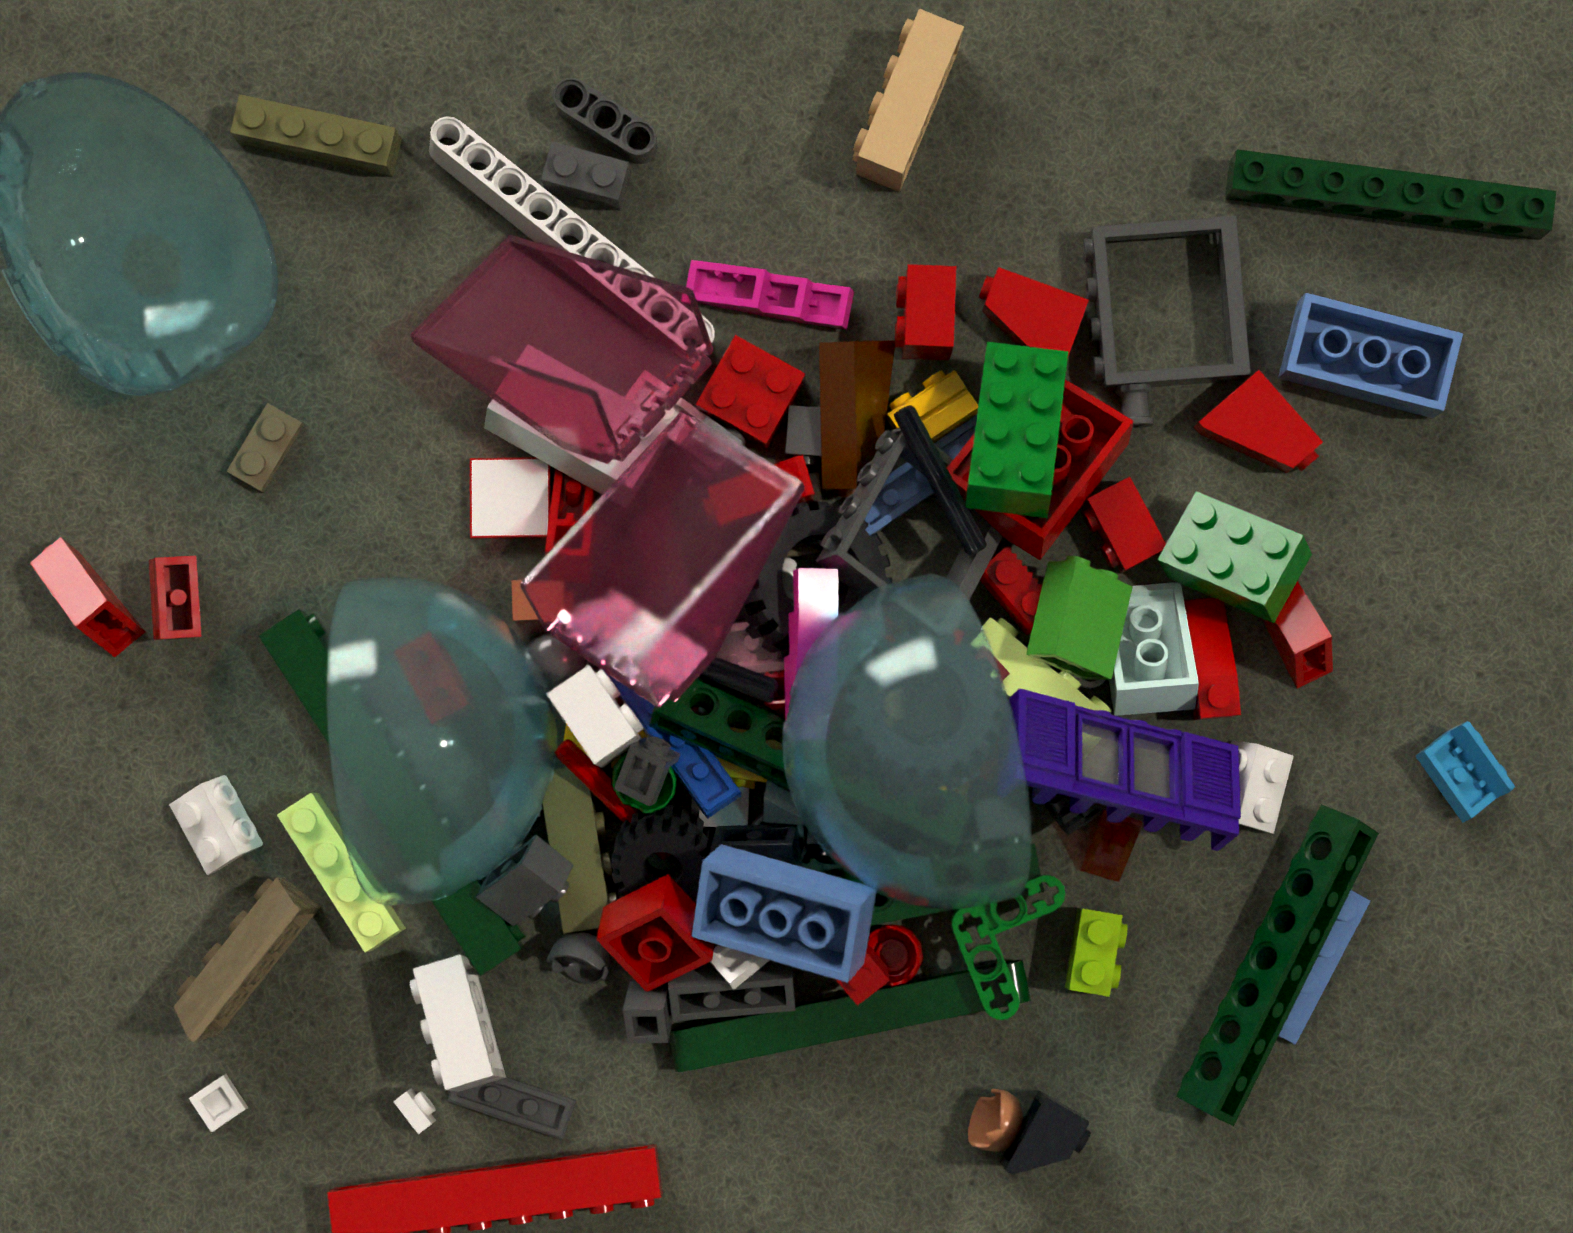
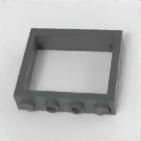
M1236 216L1092 226L1088 235L1089 239H1083L1084 263L1091 262L1092 278H1086V296L1089 300L1088 302H1094L1095 317L1089 318V332L1091 342L1098 341L1099 357H1093L1092 364L1095 381H1101L1102 391L1115 390L1118 386L1138 383L1150 384L1151 387L1243 381L1251 374ZM1215 233L1227 364L1117 372L1106 241Z
M900 428L892 431L887 430L879 437L875 444L877 452L874 458L860 471L857 477V481L860 483L854 494H851L841 505L839 510L841 517L837 525L824 536L821 542L823 550L816 562L825 569H838L839 580L904 630H907L912 636H918L920 628L932 629L931 636L942 638L943 632L953 633L1003 536L978 512L968 508L977 517L976 524L987 546L982 551L973 555L967 554L962 547L927 614L849 555L847 551L898 457H902L924 475ZM935 445L944 464L948 467L953 459Z

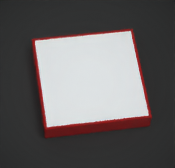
M536 457L470 458V538H547L551 507V466Z

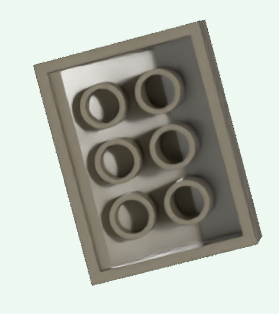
M276 877L274 881L268 878L259 887L253 896L257 900L256 904L248 913L243 910L237 915L228 927V930L232 933L223 945L216 943L203 958L202 962L206 966L197 978L191 975L178 989L176 994L181 998L174 1005V1009L187 1037L192 1042L196 1043L221 1034L321 908L319 904L285 877Z

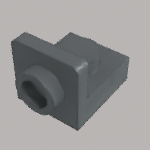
M653 736L645 737L631 744L614 789L641 803L652 806L657 802L669 767L678 762L680 753L670 749L671 745L667 741Z

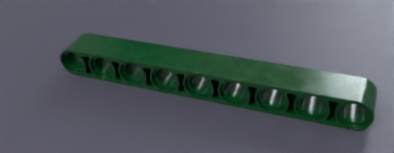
M1023 960L1007 961V967L1019 994L1020 1004L1031 1001ZM996 964L975 969L979 973L987 974L995 969ZM967 969L908 981L899 986H883L858 1006L848 994L795 1004V1011L741 1015L680 1027L670 1031L669 1042L675 1072H684L985 1010ZM1003 973L992 981L980 982L982 989L988 985L992 988L995 999L989 1002L990 1007H1007L1006 1002L1012 999L1011 994L1004 995L997 981H1005Z

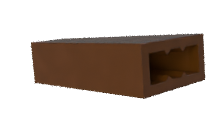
M895 340L819 343L822 489H838V496L849 497L851 494H854L860 483L857 481V477L863 467L874 458L877 452L875 444L885 431Z

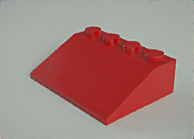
M1065 379L1052 493L1047 518L979 509L974 510L1006 540L1041 560L1128 446L1134 421ZM975 433L947 467L965 501Z

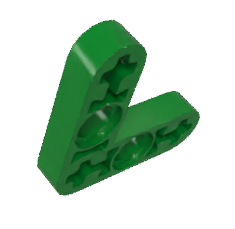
M1047 874L1038 875L963 905L952 915L951 928L981 1004L986 1013L994 1019H1009L1015 1015L1020 1004L1019 994L995 934L1058 909L1064 902L1065 889L1061 881L1054 876ZM1045 882L1049 887H1056L1057 892L1052 895V903L1046 904L1042 899L1031 902L1035 911L1027 914L1026 901L1019 894L1020 890L1027 888V896H1031L1040 891L1039 884ZM1003 897H1013L1019 903V913L1012 920H1003L997 914V903ZM968 912L973 918L980 917L981 923L976 925L979 938L982 939L988 935L990 939L989 943L977 944L969 951L966 950L965 943H973L970 933L967 930L960 931L958 926L964 922L962 915ZM984 950L994 953L997 959L995 969L987 974L976 971L973 964L976 954ZM1003 973L1005 981H997L998 986L1004 995L1011 994L1012 999L1006 1002L1008 1009L1001 1012L997 1006L990 1007L989 1002L995 999L991 986L988 985L982 989L980 982L992 981Z

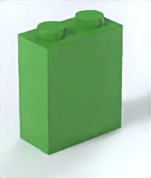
M1067 556L1065 561H1048L1026 655L1083 680H1112L1133 587L1117 580L1118 574L1112 571L1090 567V561L1082 557Z

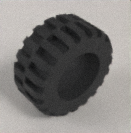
M815 501L810 504L802 502L766 516V519L753 525L748 530L749 537L740 540L735 550L740 557L731 561L729 571L731 575H736V583L729 585L730 597H737L740 607L734 609L738 620L746 618L749 626L745 631L752 639L759 637L764 639L762 648L770 653L781 651L782 658L790 655L789 613L794 612V606L786 596L782 583V568L785 558L793 547L801 544L812 546L822 552L821 542L827 532L837 525L841 517L839 513L841 505L830 508L828 502ZM864 520L847 553L892 587V577H886L885 568L891 566L888 554L882 556L878 548L883 542L877 533L869 535L865 530L869 523ZM839 579L837 654L844 653L846 650L855 648L865 642V635L874 633L881 624L877 616L884 614Z

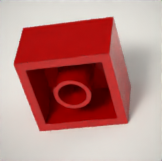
M907 264L906 275L898 276L896 308H903V316H897L895 348H902V359L950 360L954 348L956 266Z
M735 335L699 397L696 408L720 425L734 427L744 438L767 450L789 411V405L792 406L803 387L806 373Z
M669 874L603 907L597 941L646 992L712 961L715 946L714 943L692 937L696 904Z

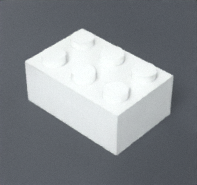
M588 665L547 693L593 763L601 768H604L627 752L631 744L642 739L638 732L644 729V727L627 704L620 707L616 702L615 698L620 696L621 693L603 669L595 672Z
M460 954L414 968L415 979L410 980V987L416 1004L422 1003L426 1019L421 1020V1029L426 1043H433L437 1059L432 1060L431 1064L437 1084H444L445 1090L460 1092L506 1078L478 972L469 958Z

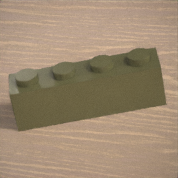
M240 94L230 131L231 135L240 145L390 177L394 175L402 141L395 127Z
M567 767L538 772L549 846L573 864L566 880L569 882V887L558 900L563 934L599 928L603 907L618 900L617 892L609 893L607 876H612L613 869H611L612 859L610 851L603 852L600 836L607 835L604 812H596L594 796L596 795Z

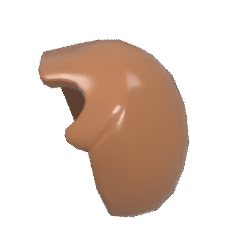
M993 1088L991 1092L995 1096L980 1097L976 1102L968 1127V1141L972 1147L991 1152H1000L1008 1149L1018 1138L1024 1119L1019 1099L1008 1091Z

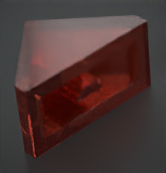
M1103 810L1102 814L1094 820L1080 871L1119 882L1142 828L1143 821L1126 817L1121 822H1109L1107 820V810Z

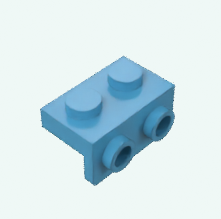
M1468 721L1446 731L1416 755L1420 764L1462 823L1472 819L1496 798L1509 793L1515 788L1504 767L1499 764L1484 743L1482 736Z

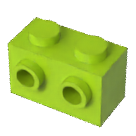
M1077 907L1065 982L1066 989L1110 997L1111 988H1118L1121 965L1115 964L1117 948L1124 949L1128 925L1122 923L1123 915Z

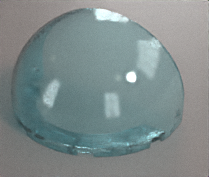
M86 72L58 74L24 83L0 113V247L7 268L3 269L2 273L25 317L58 357L62 355L67 356L79 366L77 371L79 374L102 387L122 394L145 396L157 392H169L210 375L234 359L262 333L273 314L278 290L277 264L270 234L263 216L245 183L231 163L202 131L186 117L154 95L119 79Z
M928 574L882 586L863 596L864 599L845 613L838 615L825 628L807 652L791 688L786 722H783V758L790 793L803 824L809 829L820 845V848L837 865L859 883L874 888L876 893L895 901L924 908L963 909L1015 898L1024 890L1030 868L1031 830L1029 803L1014 720L1005 687L988 639L971 604L959 587L950 579L935 574Z
M381 577L350 580L347 582L337 599L329 640L327 669L328 733L333 784L341 829L352 868L361 888L371 900L385 906L420 903L444 898L456 893L457 890L471 882L482 879L502 864L521 844L539 815L547 787L553 778L556 759L554 752L557 748V728L554 706L547 695L550 690L533 654L522 639L500 615L483 602L448 585L419 578Z

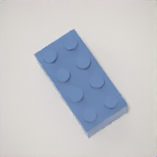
M1305 293L1296 305L1278 378L1434 418L1445 409L1463 333Z
M721 844L702 861L692 937L848 983L865 961L877 888Z

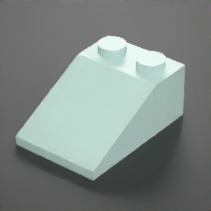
M1173 582L1132 586L1112 680H1109L1114 716L1195 709L1199 681L1181 584Z

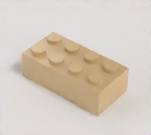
M922 9L918 10L915 20L907 18L899 37L900 44L897 52L900 53V56H891L884 73L885 80L882 86L885 89L884 94L876 92L868 112L870 114L867 122L870 125L869 130L861 128L853 148L855 152L852 161L857 162L856 175L898 192L901 191L960 49L964 26Z

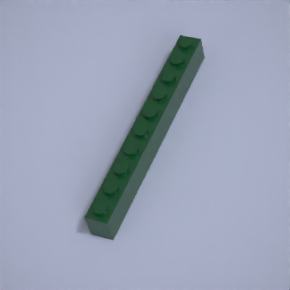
M300 609L296 610L260 634V640L479 975L486 974L525 948L521 942V939L526 937L524 931L519 924H516L514 927L476 898L483 884L476 873L481 869L477 859L469 849L462 852L454 840L459 835L456 827L447 815L440 818L432 806L437 801L435 795L425 781L417 783L410 772L415 767L412 760L402 747L396 750L388 739V736L393 734L388 723L380 713L374 717L365 704L371 700L365 688L358 680L352 683L344 672V669L349 667L336 646L329 649L322 636L327 631L319 618L314 613L308 616L306 612Z

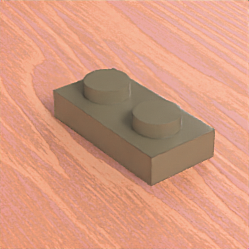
M267 403L227 469V472L264 493L304 424Z

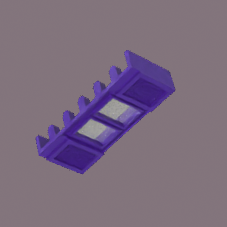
M1021 688L1004 703V713L998 734L997 796L1005 798L1019 784L1033 787L1032 801L1037 804H1045L1059 793L1071 796L1070 811L1073 813H1083L1094 803L1107 805V820L1109 822H1121L1132 812L1144 815V830L1149 832L1160 830L1169 821L1181 824L1180 838L1185 841L1195 840L1205 831H1210L1211 849L1216 851L1222 849L1239 835L1241 808L1239 750L1237 745L1188 732L1183 733L1176 729L1167 730L1148 725L1143 720H1129L1114 716L1104 710H1091L1076 706L1074 702Z

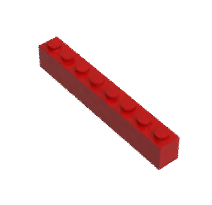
M657 1144L336 1187L327 1192L332 1233H410L420 1230H426L427 1233H451V1226L467 1224L468 1231L491 1228L492 1221L508 1219V1225H519L532 1222V1215L548 1213L550 1220L563 1219L574 1216L573 1210L589 1208L590 1214H600L614 1211V1204L630 1202V1208H644L655 1205L654 1199L661 1198L663 1194Z

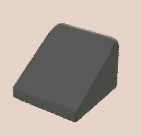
M767 780L764 795V822L805 825L808 798Z

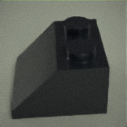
M1039 1090L1023 1118L1022 1130L1018 1138L1005 1150L999 1162L1005 1171L1014 1175L1070 1159L1074 1151L1080 1153L1085 1147L1091 1131L1087 1130L1090 1122L1082 1114Z

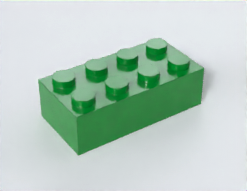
M987 341L965 508L1047 518L1052 493L1068 351Z

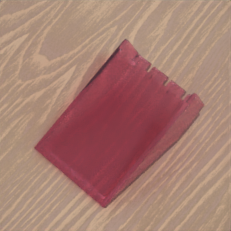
M509 235L410 334L414 344L561 448L609 464L613 459L621 462L624 461L641 442L640 436L646 437L666 415L665 410H670L690 389L689 384H694L711 366V360L706 355H710L714 351L692 289L514 235Z
M681 410L521 581L520 587L543 628L548 631L552 628V637L571 650H576L577 654L598 668L605 669L608 675L629 689H635L636 694L657 708L663 706L668 699L676 702L717 656L798 503L805 486L802 481L684 410Z

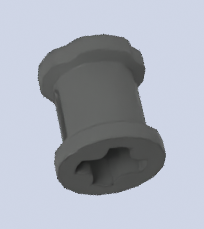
M1128 384L1115 388V395L1120 396L1121 413L1134 421L1132 429L1154 425V418L1149 415L1148 393L1151 392L1150 384Z

